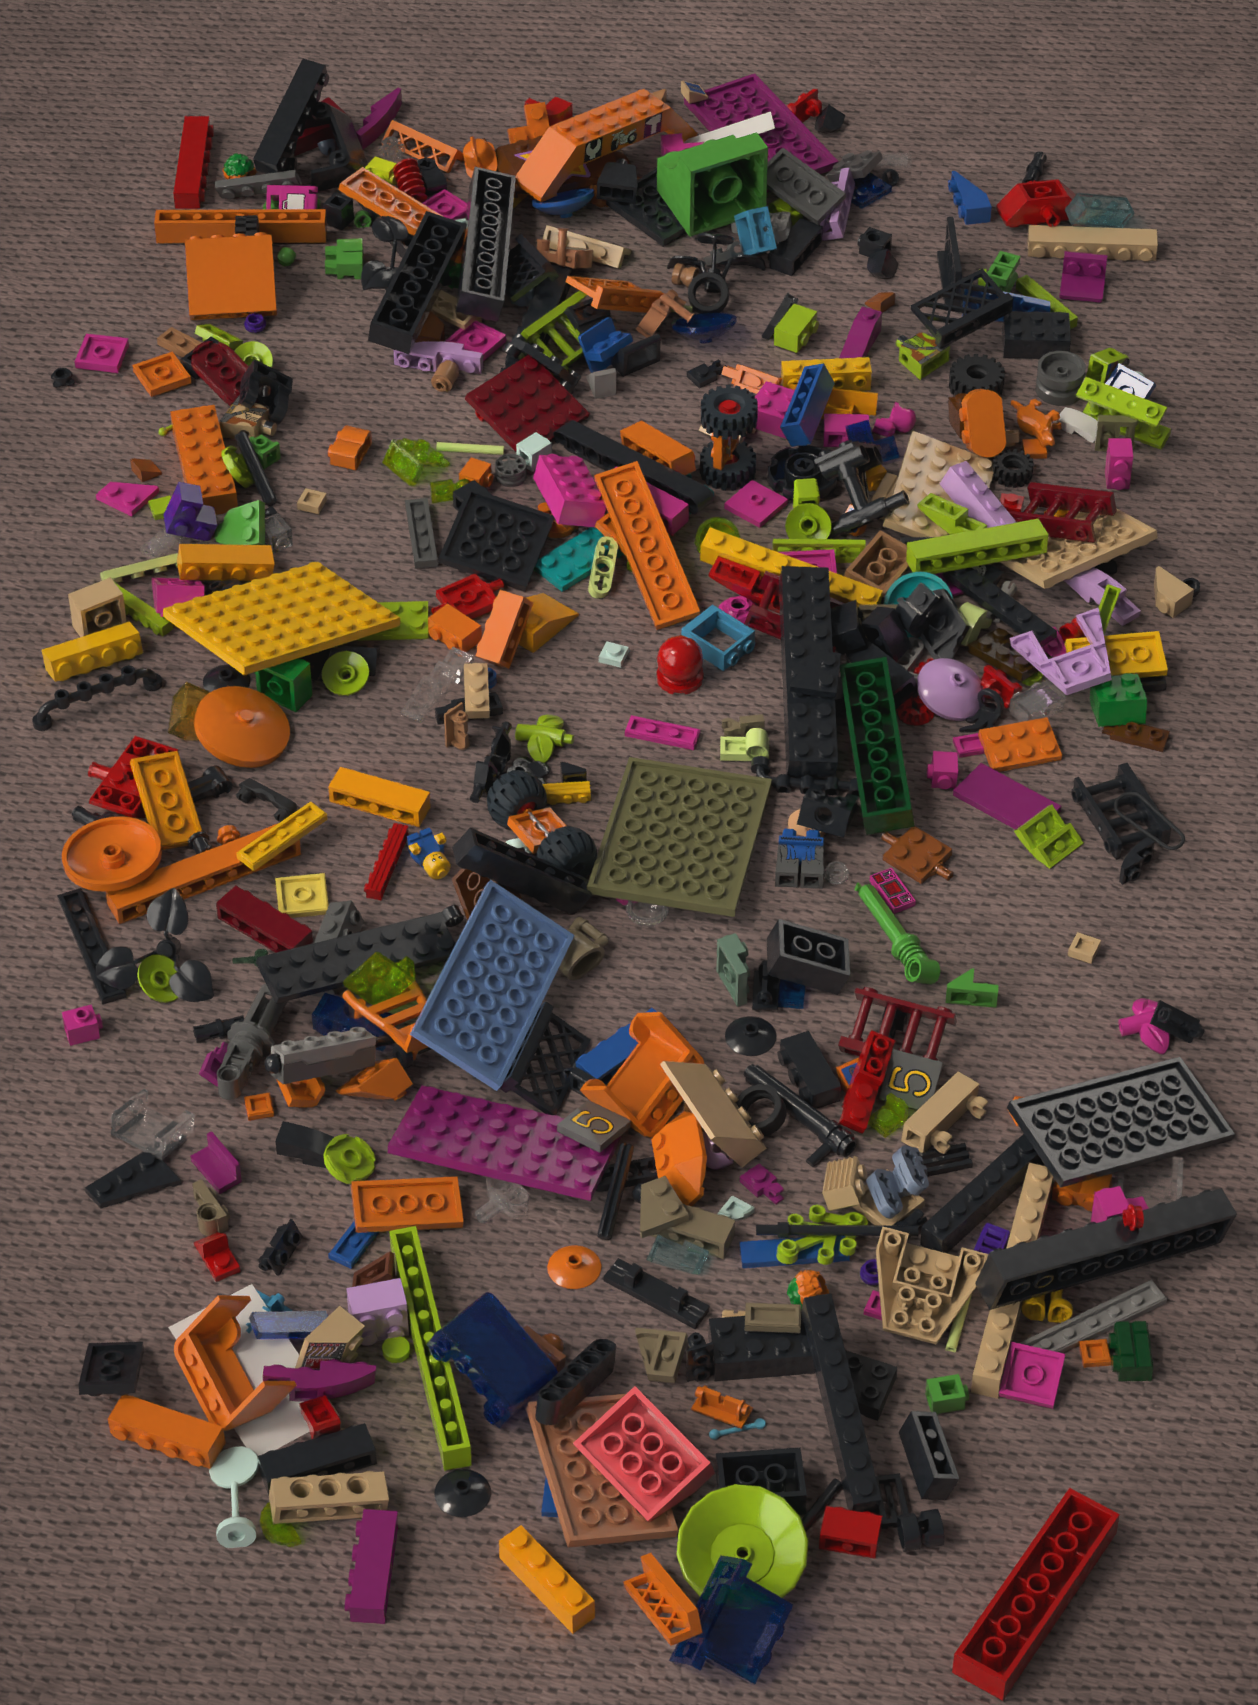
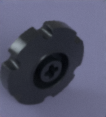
M801 445L796 449L791 447L784 448L772 456L771 465L768 466L767 478L770 487L775 492H783V496L789 500L794 498V481L796 479H817L820 499L833 493L837 488V481L839 479L836 477L827 481L824 478L819 465H815L813 460L819 458L818 454L825 450L811 445Z

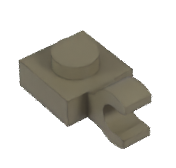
M763 714L739 717V722L731 718L722 719L724 737L738 735L746 737V733L752 728L764 730L765 720Z

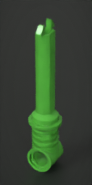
M857 882L854 890L858 891L862 901L893 943L891 954L904 965L906 979L910 982L935 984L940 976L939 963L928 958L921 948V941L916 935L906 933L874 886L870 884L861 886Z

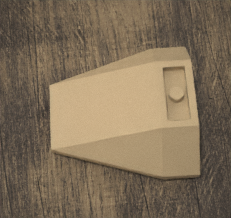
M882 1227L876 1249L883 1331L936 1345L976 1289L975 1282L987 1260L988 1254L962 1247L959 1257L909 1244L907 1243L909 1233Z

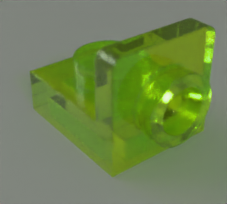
M889 1093L886 1096V1104L870 1115L868 1125L886 1138L908 1120L909 1108L903 1099Z

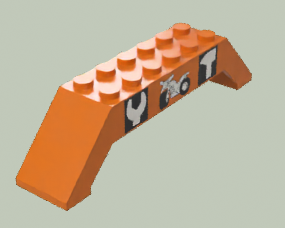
M641 89L550 126L516 174L515 184L538 201L543 202L557 196V191L575 167L663 131L667 134L681 133L683 143L687 139L697 136L698 133L670 106L647 90Z

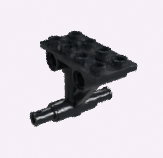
M847 440L839 444V449L834 451L831 449L825 450L818 454L819 458L813 460L815 465H819L821 473L827 481L837 477L840 482H844L854 507L853 510L842 514L839 520L831 523V531L827 539L844 532L850 534L855 529L870 524L882 517L890 516L893 510L910 503L909 497L904 490L888 498L880 497L870 502L866 471L883 464L880 453L882 448L880 445L872 444V442H852V440Z

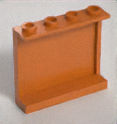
M265 232L255 233L254 236H246L239 233L234 234L233 237H224L223 235H213L211 238L192 236L185 240L190 320L247 317L252 313H258L262 316L277 315L272 235H267Z

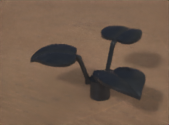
M381 216L373 222L372 232L376 238L383 242H393L390 267H386L381 261L372 260L367 262L361 273L363 290L385 289L387 291L398 267H394L397 241L406 240L408 235L406 226L400 220L390 216ZM449 274L443 286L451 285L452 280Z
M700 233L697 239L700 243L713 244L712 268L708 269V272L716 273L725 280L731 265L753 266L765 271V262L762 258L755 255H736L735 258L728 259L724 272L721 274V270L716 269L717 244H732L734 238L724 234ZM673 256L667 265V269L675 267L677 263L701 267L702 273L706 272V263L692 256ZM712 282L705 283V292L721 293L720 288Z
M171 888L156 898L147 910V920L150 926L156 931H164V936L166 937L158 943L156 950L134 960L133 952L130 948L124 946L114 947L101 957L96 967L98 979L113 988L126 989L135 984L138 979V967L135 964L142 962L151 955L166 956L170 959L173 958L174 969L177 971L169 980L171 990L177 997L189 1002H200L214 997L212 976L208 967L203 962L187 960L179 967L178 953L181 950V943L172 934L180 935L185 931L188 926L189 915L184 899L175 888Z

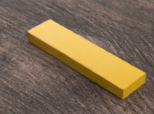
M310 801L238 851L237 859L252 871L257 870L327 821V813Z

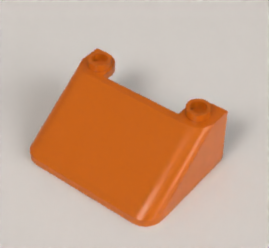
M646 1012L637 1013L631 1021L629 1034L638 1044L607 1086L599 1079H590L585 1082L580 1091L590 1101L631 1120V1128L644 1137H654L665 1126L684 1100L660 1064L663 1061L704 1064V1060L663 1013Z

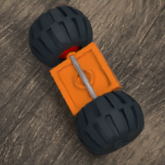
M520 770L510 771L508 774L505 773L500 776L501 778L497 779L493 783L494 785L490 787L487 795L488 811L492 819L500 826L511 829L532 853H537V857L584 878L590 875L597 859V847L593 839L580 828L566 826L550 807L545 808L547 795L542 782L533 774Z

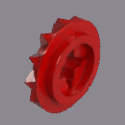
M919 695L916 698L911 696L896 709L898 718L909 725H923L930 722L934 717V713L923 703ZM912 705L919 709V714L915 709H912Z

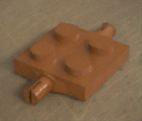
M911 827L899 838L888 831L882 835L881 840L891 845V848L883 854V861L920 884L936 874L947 881L953 877L954 872L943 866L952 856V848L918 827Z

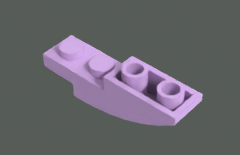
M440 341L417 342L414 344L410 354L393 349L394 365L403 368L410 367L422 371L436 372L442 362L450 360L458 365L459 370L467 373L481 374L483 370V353L464 350V344Z
M1094 567L1074 575L1071 579L1064 580L1086 602L1090 603L1094 600L1098 605H1100L1107 584L1120 588L1121 591L1111 617L1121 626L1138 618L1141 610L1125 597L1127 589L1112 577Z

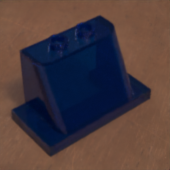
M720 1555L696 1604L703 1633L677 1643L669 1661L680 1667L701 1671L704 1663L707 1662L749 1684L755 1685L762 1669L771 1660V1651L775 1642L784 1633V1624L793 1604L746 1578L752 1563L742 1558Z

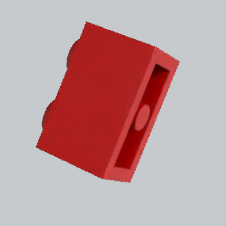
M826 1506L820 1531L819 1549L876 1559L882 1516L875 1515L872 1512H858L847 1510L843 1507Z

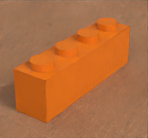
M641 420L620 430L622 445L683 475L696 471V457L693 450Z
M130 1395L121 1396L108 1417L110 1433L116 1439L133 1441L144 1449L152 1448L158 1450L170 1458L177 1457L197 1467L203 1466L211 1469L226 1444L222 1426Z

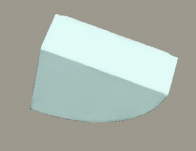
M731 1196L718 1212V1215H725L730 1219L738 1221L753 1214L755 1207Z

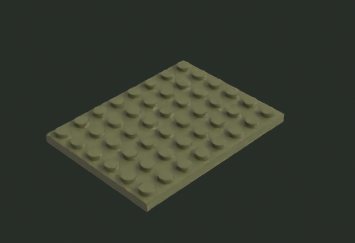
M629 757L587 885V890L593 895L735 917L772 787V779Z

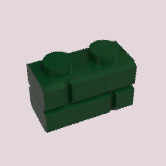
M1129 1321L1116 1322L1113 1333H1109L1108 1336L1109 1349H1114L1115 1355L1111 1357L1112 1372H1117L1119 1382L1151 1381L1153 1360L1148 1323L1146 1321H1133L1132 1323Z

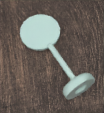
M243 1446L223 1450L219 1453L211 1469H209L211 1479L217 1486L231 1488L232 1517L223 1520L216 1529L217 1541L226 1548L247 1547L256 1539V1527L253 1522L245 1517H239L238 1487L250 1481L257 1473L259 1466L256 1453L250 1448Z

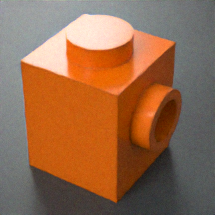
M471 457L459 473V488L473 480L485 488L486 486L490 487L494 478L491 463Z

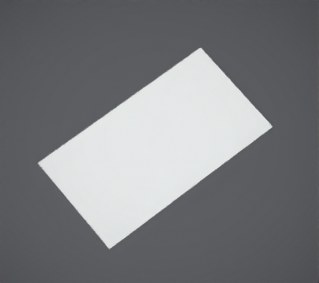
M251 1284L231 1295L250 1296L251 1298L250 1303L236 1316L241 1328V1336L238 1343L232 1349L255 1390L263 1382L264 1366L279 1364L286 1368H295L299 1354L272 1313L262 1308L267 1306ZM205 1309L168 1327L176 1340ZM256 1313H263L267 1317L266 1320ZM256 1316L261 1318L255 1326L257 1331L252 1329L250 1334L246 1332L249 1328L246 1325L247 1323H250ZM288 1394L270 1413L234 1429L246 1448H250L255 1452L258 1458L259 1455L270 1450H276L310 1432L299 1407V1403L305 1401H289Z

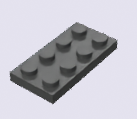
M784 148L768 161L767 189L816 225H819L846 199L844 191Z

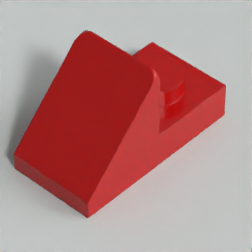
M217 1232L194 1242L196 1249L216 1282L241 1272L238 1262L229 1249L226 1234Z
M326 1395L299 1403L301 1414L308 1424L311 1439L318 1438L323 1434L340 1431V1418Z

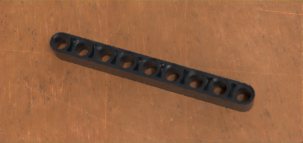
M574 420L568 421L553 432L554 440L557 444H562L563 448L606 471L614 469L616 466L620 467L638 461L646 482L689 504V512L692 514L699 513L714 501L713 493L705 485Z

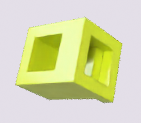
M375 156L365 167V169L391 185L397 183L393 174V168L397 163Z

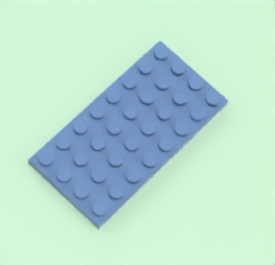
M490 880L480 895L410 1035L497 1091L502 1086L575 935Z

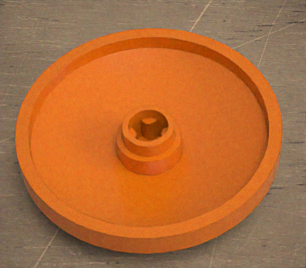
M228 686L213 690L201 700L194 717V729L204 748L219 760L234 766L253 768L272 763L283 753L290 737L289 722L280 706L265 694L246 687Z
M108 817L88 823L69 837L62 850V863L67 877L82 888L101 892L122 890L140 883L155 871L162 858L161 841L156 830L148 823L131 817Z

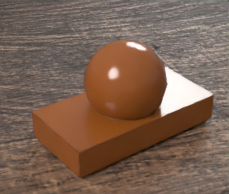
M527 1325L520 1329L517 1350L554 1378L565 1367L567 1356L562 1353L564 1350L563 1340L554 1333L540 1336Z

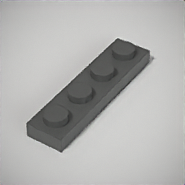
M296 170L215 181L216 191L221 198L225 199L267 194V185L302 186V180Z
M428 498L405 500L415 569L438 566Z

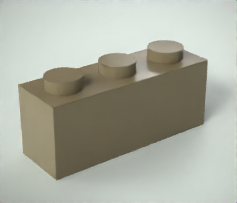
M683 1204L689 1214V1221L650 1235L724 1259L735 1236V1220L725 1215H717L699 1207Z

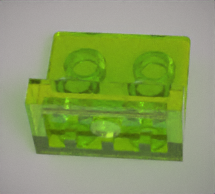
M407 438L402 440L392 439L382 461L384 465L409 486L417 484L424 466L448 467L450 465V462L444 458L441 452L430 447L428 441L423 439L410 440Z
M375 952L352 972L343 983L352 992L371 1005H375L399 995L415 981L414 961L406 956L400 962L394 963L380 952Z

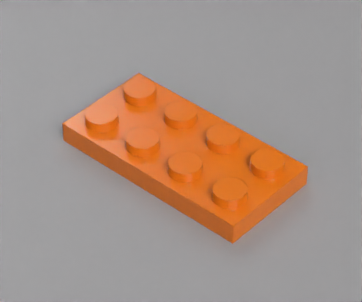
M458 1176L351 1182L356 1233L385 1232L416 1226L417 1230L463 1228L464 1221Z

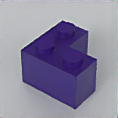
M178 482L164 512L166 533L203 541L211 540L217 527L214 507L203 505L200 486Z

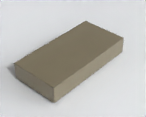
M746 1303L745 1331L800 1333L801 1305Z

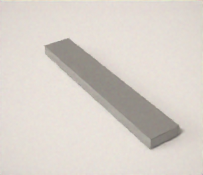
M1150 1280L1024 1340L1020 1344L1064 1353L1078 1346L1079 1341L1091 1340L1114 1329V1324L1118 1321H1130L1167 1303V1298L1156 1284Z

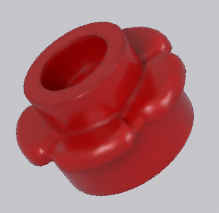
M1129 1204L1127 1209L1123 1210L1124 1226H1129L1131 1231H1135V1228L1143 1227V1210L1141 1206Z

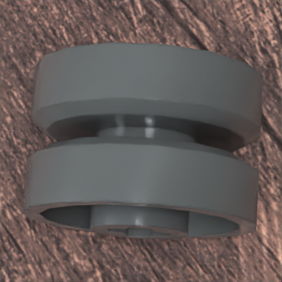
M1053 351L1043 355L1038 361L1035 391L1038 397L1044 402L1056 406L1071 405L1079 401L1080 398H1077L1076 394L1085 378V362L1077 354L1068 351Z

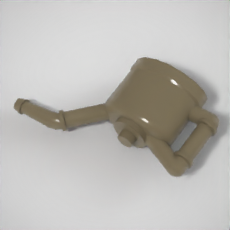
M577 917L567 930L575 936L558 968L570 980L580 979L598 966L605 954L603 947L609 942L605 933H601L588 920H584L582 917ZM580 931H584L586 934H588V935H589L591 938H593L595 941H592L590 938H588L586 935H584V934H583L582 932H580Z

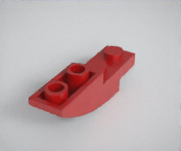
M873 1030L869 1033L842 1104L843 1111L839 1124L861 1134L866 1130L878 1088L885 1076L895 1043L894 1039Z

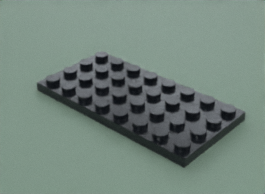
M1181 1057L1011 1100L1007 1106V1109L1060 1188L1229 1142L1235 1136L1234 1131Z

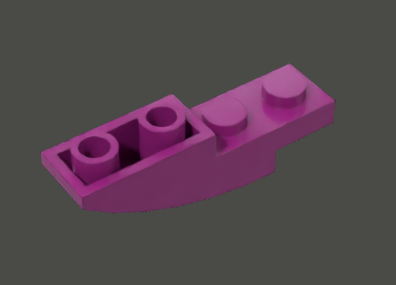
M331 1359L321 1361L320 1370H313L309 1367L286 1368L283 1365L275 1364L264 1366L263 1381H295L297 1386L289 1393V1401H308L326 1395L327 1399H333L355 1393L374 1384L376 1365H370L366 1362L343 1363L339 1360Z

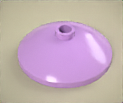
M939 658L928 662L923 666L917 677V691L923 703L936 715L953 721H963L977 713L980 709L977 696L984 687L980 685V678L970 667L957 660Z

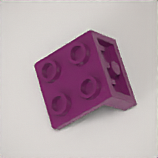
M1065 251L1059 298L1101 303L1103 300L1108 255Z

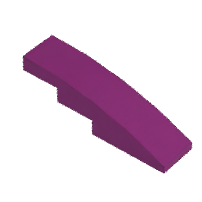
M396 88L371 106V114L363 119V127L356 131L363 150L373 143L396 117L402 105L401 88Z

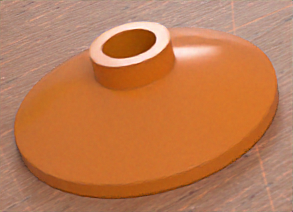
M571 1245L563 1247L552 1254L548 1261L547 1270L550 1278L557 1285L567 1289H581L591 1285L598 1279L601 1273V1262L596 1253L589 1248Z

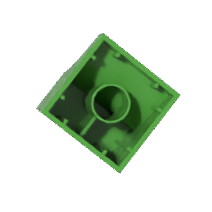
M755 132L739 138L730 135L717 140L711 139L701 145L682 151L669 152L665 156L657 158V191L689 236L735 222L734 215L766 206L768 147L759 134Z

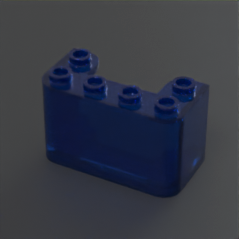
M485 1292L445 1324L426 1344L431 1355L437 1361L448 1362L452 1358L456 1368L469 1377L474 1389L487 1399L483 1406L484 1417L490 1424H495L498 1428H501L525 1408L528 1402H532L537 1398L539 1390L558 1374L556 1367L502 1303L490 1292Z

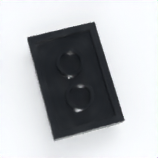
M143 1342L88 1343L78 1385L79 1395L100 1396L102 1394H117L124 1396L135 1393L144 1354Z

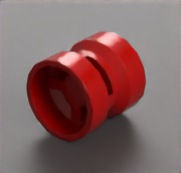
M1076 617L1071 623H1066L1059 628V634L1064 642L1066 639L1086 637L1078 625Z

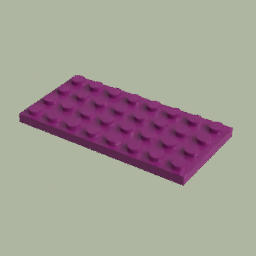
M755 73L704 90L708 96L706 100L689 104L684 97L686 107L709 131L771 112L775 129L759 134L768 147V161L784 148L819 174L831 171L833 166L839 163Z
M421 1085L391 1138L387 1153L591 1201L619 1144L621 1136L599 1153L557 1132V1124L565 1119L560 1116H552L534 1110L514 1107L509 1104L496 1103L483 1098L470 1097L457 1092H449Z

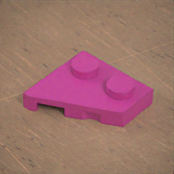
M109 482L96 494V499L129 516H133L159 493V487Z

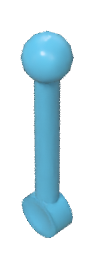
M758 1418L754 1423L744 1425L742 1429L737 1427L720 1431L712 1429L709 1432V1437L717 1440L720 1436L753 1428L763 1429L765 1427V1420Z

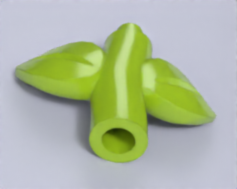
M547 714L538 718L537 725L518 724L515 731L516 740L529 741L527 751L532 759L544 763L551 757L554 745L563 747L565 743L573 744L574 735L566 734V731L562 730L564 726L562 718Z

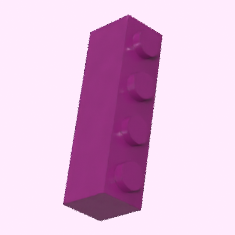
M363 1509L362 1520H357L356 1537H359V1543L353 1545L352 1562L356 1563L355 1569L349 1570L348 1585L352 1586L351 1594H346L345 1611L350 1612V1622L385 1624L399 1527L398 1511Z

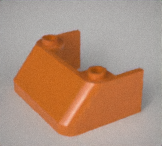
M218 1295L177 1338L174 1344L175 1357L208 1421L222 1426L224 1431L231 1430L270 1413L297 1386L295 1381H263L254 1390L232 1349L238 1343L241 1336V1328L236 1316L250 1303V1296Z

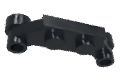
M516 333L510 343L507 342L502 350L516 360L521 353L536 359L537 362L561 379L560 383L571 395L576 390L575 386L581 379V376L573 370L568 372L561 366L563 362L552 355L549 358L543 354L545 350L539 345L533 343L531 346L529 343H526L527 339L519 333Z

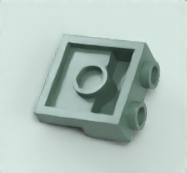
M735 933L717 939L716 971L738 1007L747 1004V994H749L747 977H750V971L746 964V957L749 955L748 948L745 942H741Z

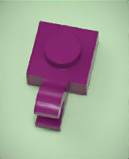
M225 1041L220 1048L216 1047L214 1051L206 1055L199 1072L200 1076L217 1087V1071L227 1052L228 1044Z
M760 1163L739 1177L740 1183L757 1198L764 1194L775 1205L784 1200V1197L780 1195L784 1189L777 1183V1177Z

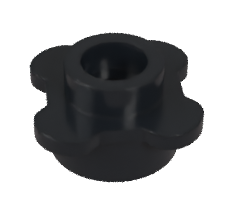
M67 368L56 369L51 374V379L54 380L53 387L72 386L75 383L74 379H72L73 373Z

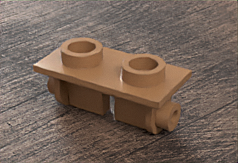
M462 702L444 714L445 746L447 748L453 745L460 750H465L470 746L468 734H466L468 732L469 718L463 711Z

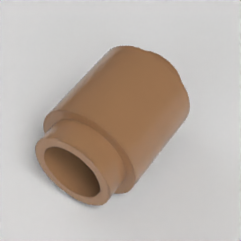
M450 360L442 362L431 379L432 386L440 392H449L459 376L458 365Z

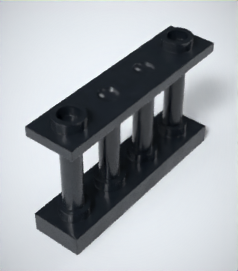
M1128 763L1118 765V773L1115 779L1085 787L1080 777L1074 778V787L1071 790L1074 802H1079L1103 839L1105 850L1108 853H1112L1116 860L1121 858L1122 846L1142 841L1148 836L1138 831L1118 837L1113 829L1129 825L1130 823L1122 817L1107 820L1102 813L1114 809V803L1117 798L1096 804L1092 796L1116 788L1119 790L1123 789L1125 793L1137 792L1159 810ZM1130 795L1125 796L1119 801L1118 808L1130 805L1134 806L1137 812L1125 816L1134 822L1140 821L1145 823L1148 829H1145L1166 845L1169 844L1171 827L1139 797Z

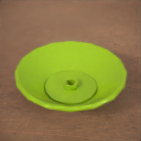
M734 1484L711 1491L690 1508L679 1528L676 1555L684 1579L700 1598L723 1610L752 1612L775 1605L795 1588L807 1565L808 1538L801 1517L783 1497L761 1486ZM741 1550H744L748 1553V1555L744 1558H741L737 1555V1553Z

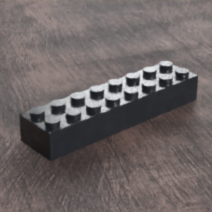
M428 211L425 212L371 321L368 341L410 354L464 243L467 224Z

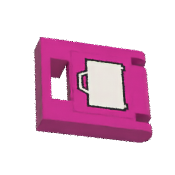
M267 185L266 209H271V199L272 201H279V209H317L318 195L316 194L318 193V187Z

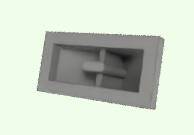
M615 368L596 371L586 376L595 399L616 395Z

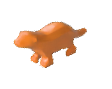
M1037 399L1030 400L1027 406L1012 400L1011 405L1017 410V423L1020 429L1025 433L1036 436L1043 447L1054 446L1055 439L1052 432L1054 429H1062L1060 422L1053 423V421L1060 419L1059 412L1053 409L1045 415L1043 412L1038 411L1035 406H1040L1042 403Z

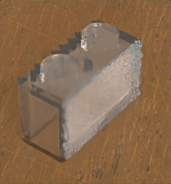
M1049 679L1041 683L1036 682L1030 689L1022 693L1017 692L1012 696L1009 713L1019 722L1045 717L1049 718L1064 710L1066 695Z

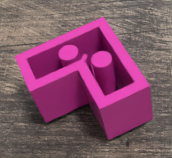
M1120 1186L1104 1188L1094 1194L1091 1222L1099 1223L1115 1215L1122 1216L1123 1210H1126L1129 1204L1141 1206L1142 1210L1149 1208L1143 1196L1126 1199Z

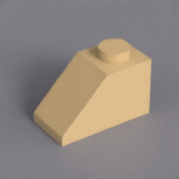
M1158 566L1154 579L1155 604L1160 612L1174 618L1192 605L1194 589Z

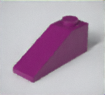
M861 307L853 321L839 358L866 357L881 332V311Z

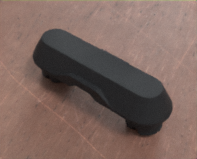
M251 778L239 783L240 790L236 794L237 799L244 803H249L252 797H257L263 801L271 802L278 808V811L274 814V818L277 821L281 822L297 811V804Z

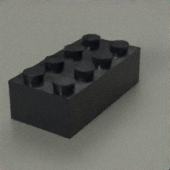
M802 1313L800 1333L745 1331V1316L709 1318V1343H714V1382L816 1373Z

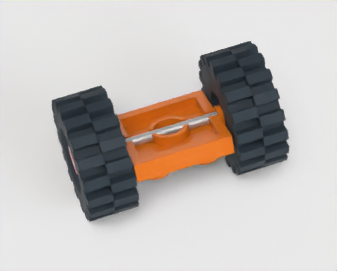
M726 385V388L717 386L716 391L713 389L708 390V394L705 393L703 399H701L702 427L706 429L708 434L712 433L711 440L714 441V444L712 442L708 443V448L704 446L700 453V474L702 480H705L708 486L713 484L712 488L714 489L722 487V491H726L727 488H731V491H734L738 486L742 489L745 483L748 484L755 478L756 453L753 452L752 446L747 447L746 442L739 443V435L743 438L746 436V432L752 433L753 428L757 426L758 419L757 398L755 399L753 393L749 394V390L746 388L740 390V386L737 385L735 388H731V385Z

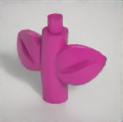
M1146 998L1135 1000L1132 1005L1135 1015L1118 1020L1121 1036L1140 1032L1141 1041L1148 1048L1158 1054H1165L1169 1045V1033L1150 1024L1158 1002Z

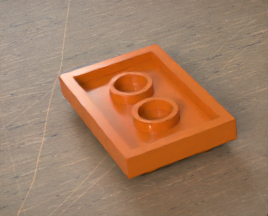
M1048 717L980 729L978 732L990 768L998 772L1062 759V753Z

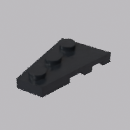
M148 1148L86 1186L85 1192L102 1209L132 1200V1197L146 1193L152 1194L158 1192L159 1189L182 1184L181 1179L163 1160L154 1157L156 1153L151 1148Z

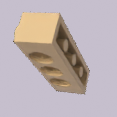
M366 1471L354 1474L337 1473L324 1476L280 1477L278 1479H271L269 1491L273 1524L362 1518L363 1509L387 1510L389 1502L384 1472Z

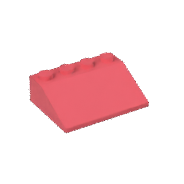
M636 1386L573 1443L648 1522H651L695 1493L715 1474L711 1462Z

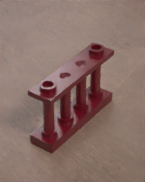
M1031 482L1027 487L1030 503L1023 512L1009 511L1016 522L1039 519L1047 531L1048 537L1094 543L1096 537L1093 524L1100 515L1114 516L1117 508L1114 492ZM1038 507L1048 508L1044 515L1033 514ZM1059 509L1068 510L1064 518L1055 517L1054 515ZM1079 512L1090 513L1085 520L1075 519Z
M765 571L758 587L765 590L759 606L752 604L744 625L781 640L780 615L768 610L773 594L779 596L780 576ZM830 597L831 608L845 604Z
M870 987L855 989L856 999L862 1001L852 1035L848 1037L841 1036L838 1044L840 1052L860 1057L865 1045L862 1038L871 1005L875 1004L887 1007L879 1031L880 1034L889 1037L897 1010L911 1014L902 1047L898 1048V1051L913 1054L911 1050L921 1017L936 1020L927 1053L923 1057L938 1061L936 1056L946 1023L954 1026L957 1023L956 1015L952 1013V1010L941 1006L935 1009L878 994L877 990Z

